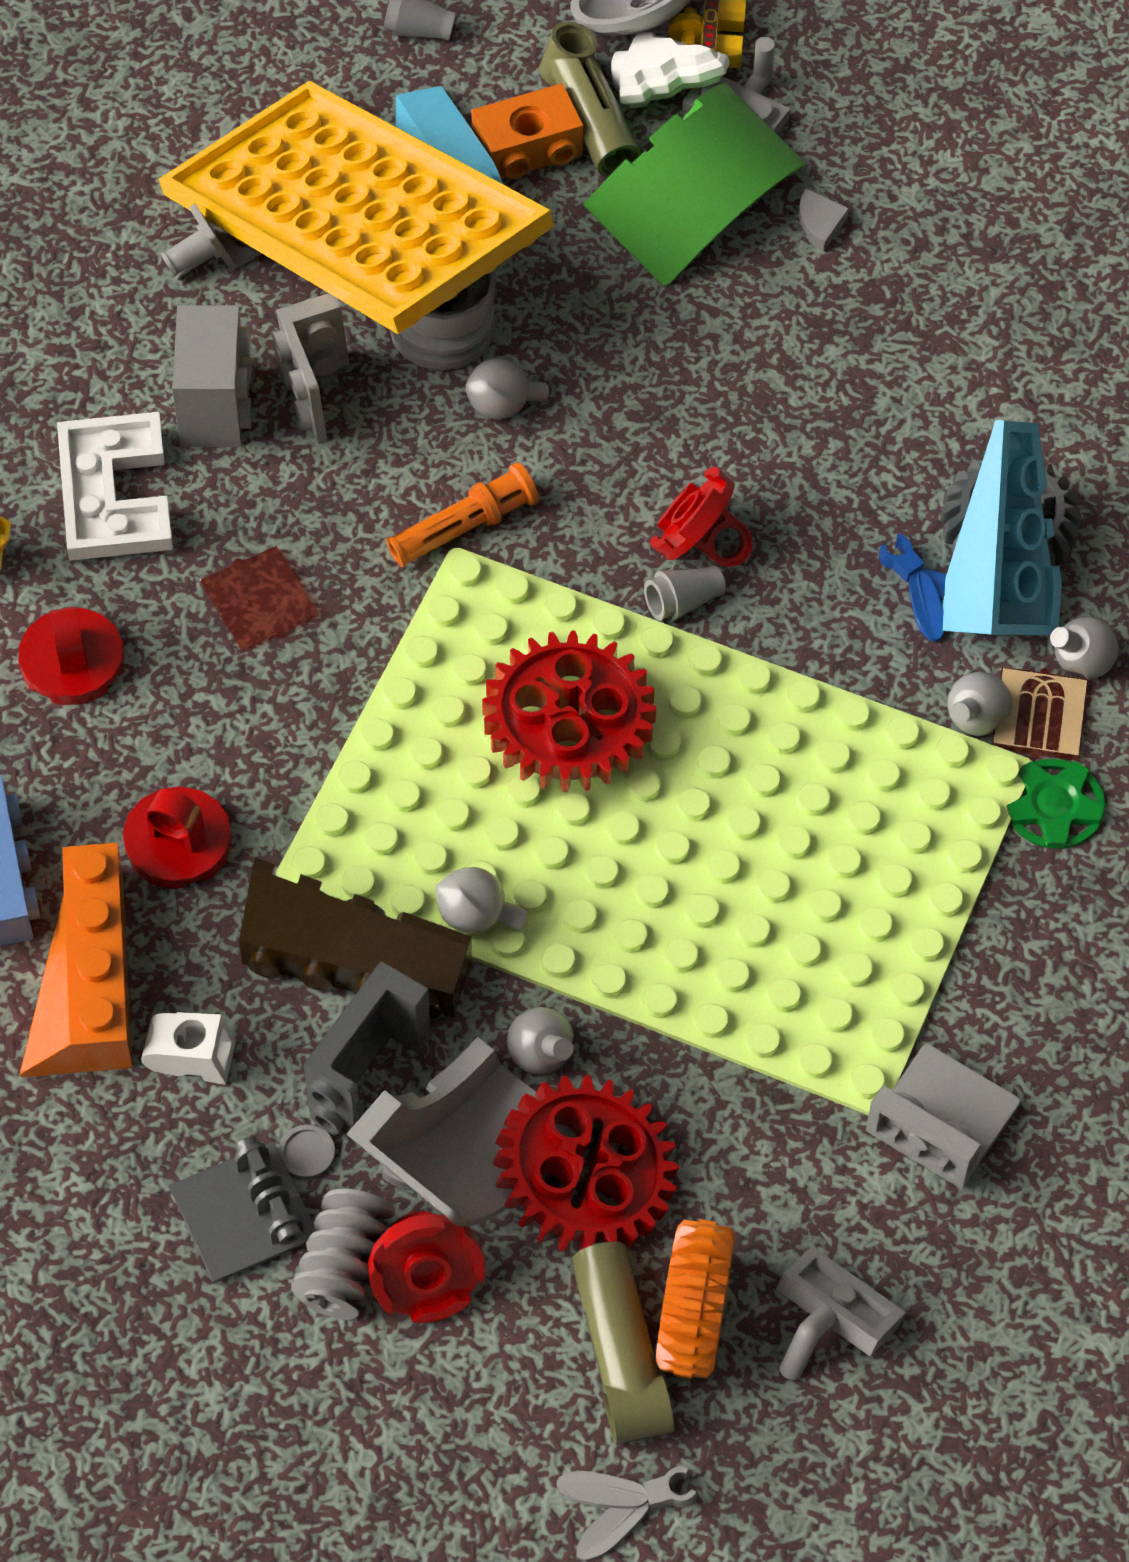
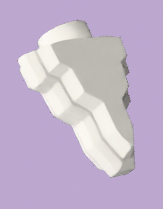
M652 32L637 33L633 39L629 51H617L614 53L611 63V74L615 88L620 91V102L629 108L645 107L652 100L671 98L683 89L706 87L720 82L721 76L726 74L730 62L728 55L713 51L711 48L699 44L686 45L684 42H676L672 38L656 36Z

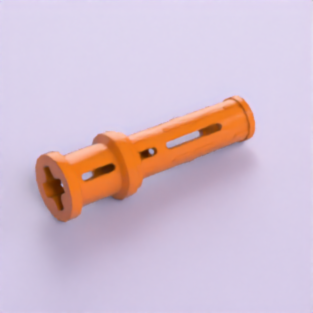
M519 462L510 465L508 473L485 485L482 482L472 485L468 491V497L429 516L393 537L386 538L389 552L398 565L403 568L411 561L441 545L447 544L456 537L483 523L486 526H495L501 523L503 515L524 504L533 506L538 503L539 495L536 486L524 466Z

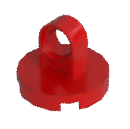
M711 467L703 472L708 481L700 488L692 482L689 483L670 504L657 524L664 533L661 538L658 536L651 537L650 544L653 549L667 560L677 559L694 546L709 560L722 566L733 567L742 564L752 551L753 539L751 532L742 522L725 509L733 495L735 482L719 467ZM732 528L739 535V547L733 555L722 557L715 550V537L722 529Z
M76 606L49 611V613L42 615L27 628L19 643L18 662L27 687L33 692L37 691L40 695L50 698L51 702L59 705H81L102 697L108 691L107 687L116 680L117 676L120 677L124 669V645L116 626L104 615L86 608H76Z
M184 786L159 789L142 798L129 812L123 829L125 853L136 874L152 885L169 889L184 888V884L195 883L201 879L206 881L214 877L227 862L232 846L229 817L220 803L202 790Z
M428 1211L408 1213L395 1221L374 1244L367 1263L373 1295L383 1310L393 1315L392 1310L399 1314L410 1315L411 1321L416 1323L444 1320L465 1309L472 1301L470 1293L477 1286L479 1280L483 1283L486 1275L484 1254L480 1242L470 1227L455 1225L446 1216L433 1214Z

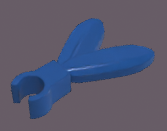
M897 534L895 548L900 549L904 554L899 556L892 555L888 552L886 545H881L879 560L882 565L893 569L908 582L917 626L928 640L938 642L944 632V612L941 601L943 602L945 596L946 574L931 569H923L924 562L912 549L910 540L902 534Z

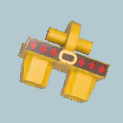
M705 0L704 17L698 15L697 10L694 8H685L683 13L676 15L669 21L668 36L676 42H684L686 45L699 44L711 48L713 51L726 54L730 62L728 68H741L743 36L717 34V32H744L746 0Z

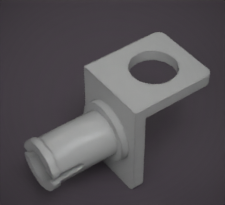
M196 204L190 206L189 209L199 223L196 225L198 231L166 252L160 253L177 280L212 256H215L217 259L221 257L232 271L262 254L250 246H237L235 244V237L220 228L214 230Z

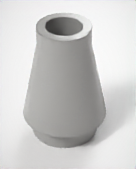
M390 0L383 28L394 31V36L441 38L449 41L456 12L448 11L428 0Z
M716 565L698 569L658 571L655 573L654 578L647 580L644 585L645 600L653 617L657 620L667 618L671 622L709 600L724 595L726 590L724 576Z

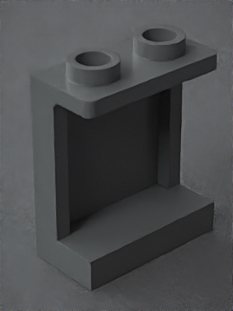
M382 961L378 964L303 1064L309 1112H311L312 1120L320 1128L333 1135L339 1134L340 1131L347 1134L361 1118L358 1086L356 1083L390 1038L419 1054L431 1037L428 988Z

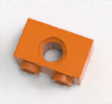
M563 83L471 109L472 131L492 158L501 179L520 178L530 170L551 164L564 165L575 157L583 155V124Z

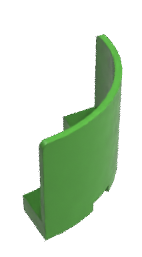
M726 82L699 96L694 102L695 105L683 119L678 114H675L649 138L655 146L648 152L645 150L632 163L626 159L583 204L662 285L671 284L745 210L784 179L800 171L805 165L804 161Z

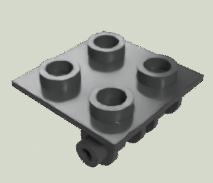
M255 1136L246 1137L236 1144L238 1153L235 1158L169 1185L170 1191L213 1284L305 1245L308 1237L313 1232H316L274 1141L265 1144L258 1142Z

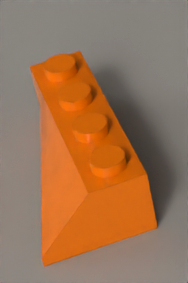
M118 843L62 847L64 892L22 1062L20 1078L133 1068L124 878Z

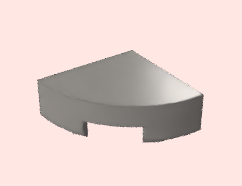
M805 188L799 205L800 223L808 241L824 252L847 220L848 208Z

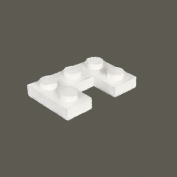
M159 412L57 422L69 561L173 550L167 496L116 501L114 470L165 465Z

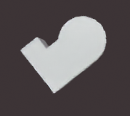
M159 1013L153 1015L150 1019L141 1060L148 1069L154 1072L175 1076L186 1074L202 1076L204 1081L226 1085L236 1039L220 1014Z

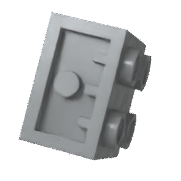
M329 293L277 309L280 330L272 333L273 341L281 360L277 362L282 382L286 391L293 390L297 399L293 401L299 424L302 430L312 428L318 444L326 442L327 435L319 386L314 375L327 376L339 368L349 365L341 305L338 298Z
M925 1044L894 1088L891 1090L883 1085L870 1104L866 1131L960 1189H963L1018 1109L1020 1100L1017 1096L930 1044Z

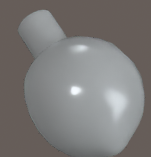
M493 358L483 361L474 368L466 383V393L470 404L479 414L490 419L502 420L517 414L523 408L526 401L546 402L549 395V387L545 382L528 381L523 370L514 362L504 358Z
M1081 616L1072 619L1063 627L1055 628L1051 633L1050 641L1055 646V656L1060 667L1065 671L1084 675L1089 680L1105 675L1112 669L1118 658L1119 645L1115 632L1110 625L1097 617Z
M980 671L965 674L955 682L948 694L947 708L949 717L962 732L975 736L987 735L1004 718L1010 716L1012 710L1010 691L1004 682L992 673Z
M479 867L457 869L442 879L436 886L439 912L443 920L459 932L480 933L490 929L496 922L516 930H520L524 925L527 910L505 902V894L500 882L485 869Z
M544 1007L527 1009L519 1014L509 1027L507 1035L508 1053L514 1063L528 1073L545 1075L556 1072L563 1067L573 1054L572 1042L574 1032L571 1024L562 1014L554 1009Z

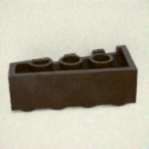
M255 858L239 938L242 965L248 966L252 972L262 977L277 978L282 974L301 979L306 986L318 991H330L334 987L354 992L356 995L382 961L428 988L430 1018H436L440 1014L450 1017L455 1016L472 963V936L406 912L398 914L397 919L390 918L371 899L354 894L352 899L347 901L341 900L321 891V881L302 874L297 883L272 874L275 864Z

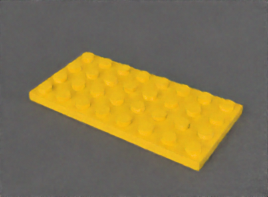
M311 81L298 87L158 179L163 194L188 210H190V206L196 204L208 222L396 334H400L405 329L414 326L421 318L444 302L456 297L460 291L483 275L495 270L499 264L524 247L531 245L538 237L554 227L550 209Z

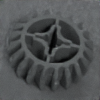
M974 459L968 466L967 472L958 471L957 475L953 478V484L949 485L944 493V506L941 508L940 521L942 522L941 526L944 527V542L953 544V553L982 463ZM1051 463L1045 466L1047 486L1041 494L1044 518L1052 519L1055 536L1047 539L1050 562L1054 566L1055 563L1063 565L1064 561L1068 558L1069 550H1072L1073 546L1076 545L1079 534L1077 529L1080 526L1081 514L1080 509L1077 508V492L1068 491L1069 483L1067 476L1053 478L1054 470Z

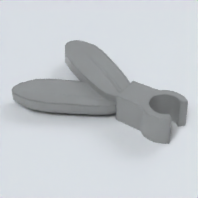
M683 1466L672 1468L665 1476L643 1482L644 1487L628 1479L592 1471H574L560 1476L557 1480V1488L571 1501L609 1508L581 1535L577 1545V1557L587 1561L602 1557L610 1552L644 1519L649 1511V1507L650 1511L669 1506L685 1508L695 1503L697 1500L696 1491L691 1489L685 1495H677L670 1489L674 1481L679 1479L688 1480L690 1477L689 1468Z

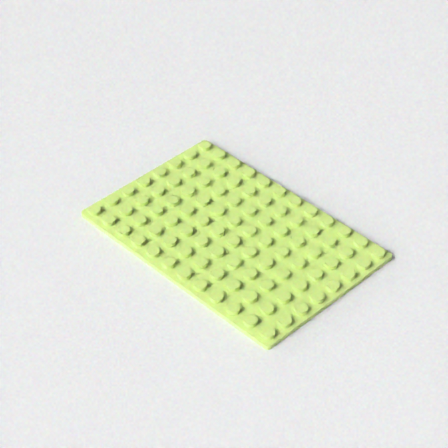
M453 548L446 555L280 863L276 875L297 883L302 874L321 881V891L341 900L347 901L352 899L354 894L371 899L390 918L397 919L398 914L406 912L455 930L443 920L439 912L436 886L442 879L457 869L463 867L485 869L500 882L505 894L504 901L527 910V916L520 930L496 922L490 929L480 933L461 932L472 936V960L869 1115L871 1101L881 1087L884 1085L892 1090L901 1078L1009 827L1011 818L1006 805L1021 798L1024 792L1025 785L1018 775L1019 769L1031 760L1022 755L462 548ZM571 630H575L579 643L586 644L594 633L598 634V648L603 650L615 641L618 643V659L631 653L635 656L634 670L646 669V686L654 687L655 690L654 704L652 705L656 706V723L652 724V741L643 742V758L636 759L629 756L630 771L627 774L613 767L611 768V784H605L596 775L591 777L589 791H585L579 779L571 781L568 792H563L560 786V779L553 778L550 784L545 789L540 788V774L535 772L531 777L522 781L520 779L521 763L507 769L503 766L504 751L492 753L490 737L492 735L484 734V717L486 716L482 715V698L487 697V679H495V665L497 662L510 665V650L512 648L526 655L528 654L529 638L532 637L543 647L548 645L549 632H554L560 643H567ZM565 676L562 679L567 681H575L580 678L576 676ZM528 706L523 708V710L534 712L540 710V708ZM606 709L601 710L598 713L603 715H613L616 712L613 710ZM565 740L559 742L558 744L562 746H574L577 743L574 741Z

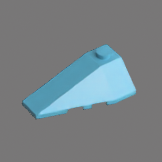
M442 86L396 95L395 127L503 184L492 158Z
M995 421L945 579L943 631L993 635H1051L1052 631L1059 627L1062 581L1059 566H1052L1050 562L1047 539L1055 536L1052 519H1045L1043 515L1041 494L1047 486L1038 423Z

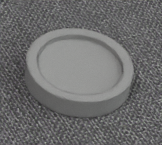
M300 1125L292 1128L282 1137L278 1148L289 1174L298 1179L308 1180L320 1177L330 1169L335 1159V1146L332 1137L328 1132L315 1125Z

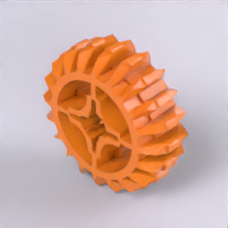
M684 1219L677 1227L670 1258L656 1350V1362L660 1371L674 1373L676 1377L692 1379V1377L708 1378L714 1371L734 1251L735 1236L731 1227L717 1225L716 1221L699 1219V1221Z

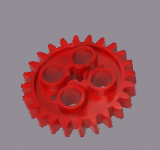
M571 630L567 643H560L555 633L549 632L548 645L543 647L532 637L529 638L528 654L525 655L519 650L512 648L510 650V665L497 662L495 665V679H487L486 681L487 697L482 698V715L486 716L484 717V734L492 735L490 736L492 753L504 751L503 766L506 769L521 763L520 779L522 781L531 777L535 772L540 774V788L545 789L553 778L560 779V786L563 792H568L571 781L579 779L584 790L589 791L591 777L596 775L605 784H611V768L614 767L620 772L627 774L630 771L629 756L642 759L644 756L643 742H651L653 739L652 724L656 723V706L652 704H654L655 690L654 687L646 686V669L634 670L635 656L632 653L618 659V643L615 641L603 650L598 648V634L593 633L586 644L578 642L575 630ZM565 676H576L580 679L567 681L562 678ZM534 706L540 708V710L528 712L524 711L523 708ZM608 709L616 713L613 715H603L598 712ZM570 740L577 744L574 746H562L558 743Z
M590 1075L584 1076L578 1089H574L567 1076H562L556 1087V1092L546 1082L541 1083L535 1094L536 1098L525 1093L517 1106L518 1110H510L504 1121V1125L507 1128L501 1129L495 1144L503 1149L498 1150L493 1159V1165L505 1169V1171L501 1172L495 1183L496 1188L513 1189V1192L504 1204L505 1208L511 1209L522 1206L525 1212L518 1225L522 1228L536 1221L541 1225L537 1240L542 1242L551 1233L558 1235V1249L561 1252H564L571 1240L578 1241L580 1250L594 1245L595 1242H617V1239L620 1243L625 1244L627 1249L631 1248L638 1238L637 1232L647 1237L656 1225L654 1219L661 1220L669 1208L664 1200H670L677 1189V1186L668 1180L675 1176L679 1170V1164L665 1160L675 1149V1142L658 1140L667 1126L665 1121L649 1124L646 1118L653 1106L650 1103L638 1109L631 1106L634 1096L632 1089L626 1091L620 1098L614 1096L613 1080L610 1079L607 1080L601 1091L594 1090ZM593 1122H597L600 1124L601 1130L588 1165V1172L591 1174L582 1187L579 1208H574L571 1205V1199L584 1165L582 1154L590 1143ZM560 1124L571 1128L576 1138L562 1135L555 1125ZM615 1142L624 1145L631 1155L624 1156L616 1153L609 1143ZM541 1174H551L557 1177L563 1187L555 1188L548 1185L543 1180ZM596 1192H605L611 1195L616 1201L617 1206H609L602 1203L597 1197Z

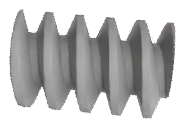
M335 1189L328 1191L322 1199L323 1211L316 1216L314 1221L316 1232H313L308 1237L306 1242L308 1252L299 1261L301 1273L293 1278L291 1287L297 1299L314 1311L339 1320L355 1319L359 1313L346 1300L361 1301L366 1296V1290L353 1280H369L368 1264L361 1261V1259L369 1260L375 1244L368 1239H379L388 1229L387 1226L376 1218L391 1219L395 1215V1207L387 1200L365 1191Z

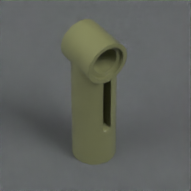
M562 22L557 24L552 30L539 65L540 75L551 86L563 83L583 124V142L598 173L603 177H609L626 159L630 163L634 162L642 154V151L594 56L598 45L596 36L582 24Z
M604 1242L588 1246L573 1255L571 1263L603 1385L604 1404L615 1445L673 1433L674 1421L671 1403L664 1378L658 1372L627 1247L620 1242Z

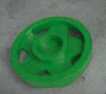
M1062 759L1030 761L1019 769L1018 775L1025 785L1024 791L1026 795L1006 805L1011 818L1010 824L1020 836L1041 847L1065 849L1080 845L1096 833L1104 817L1105 798L1101 786L1089 772V769L1076 761L1070 762ZM1044 769H1060L1062 771L1057 775H1050ZM1085 784L1091 789L1095 800L1082 794ZM1023 825H1039L1044 838L1031 833ZM1072 825H1089L1080 834L1069 838Z

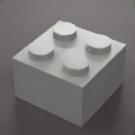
M177 305L172 392L180 447H241L242 429H251L252 401L251 398H248L249 387L254 385L253 357H250V326H241L239 306Z

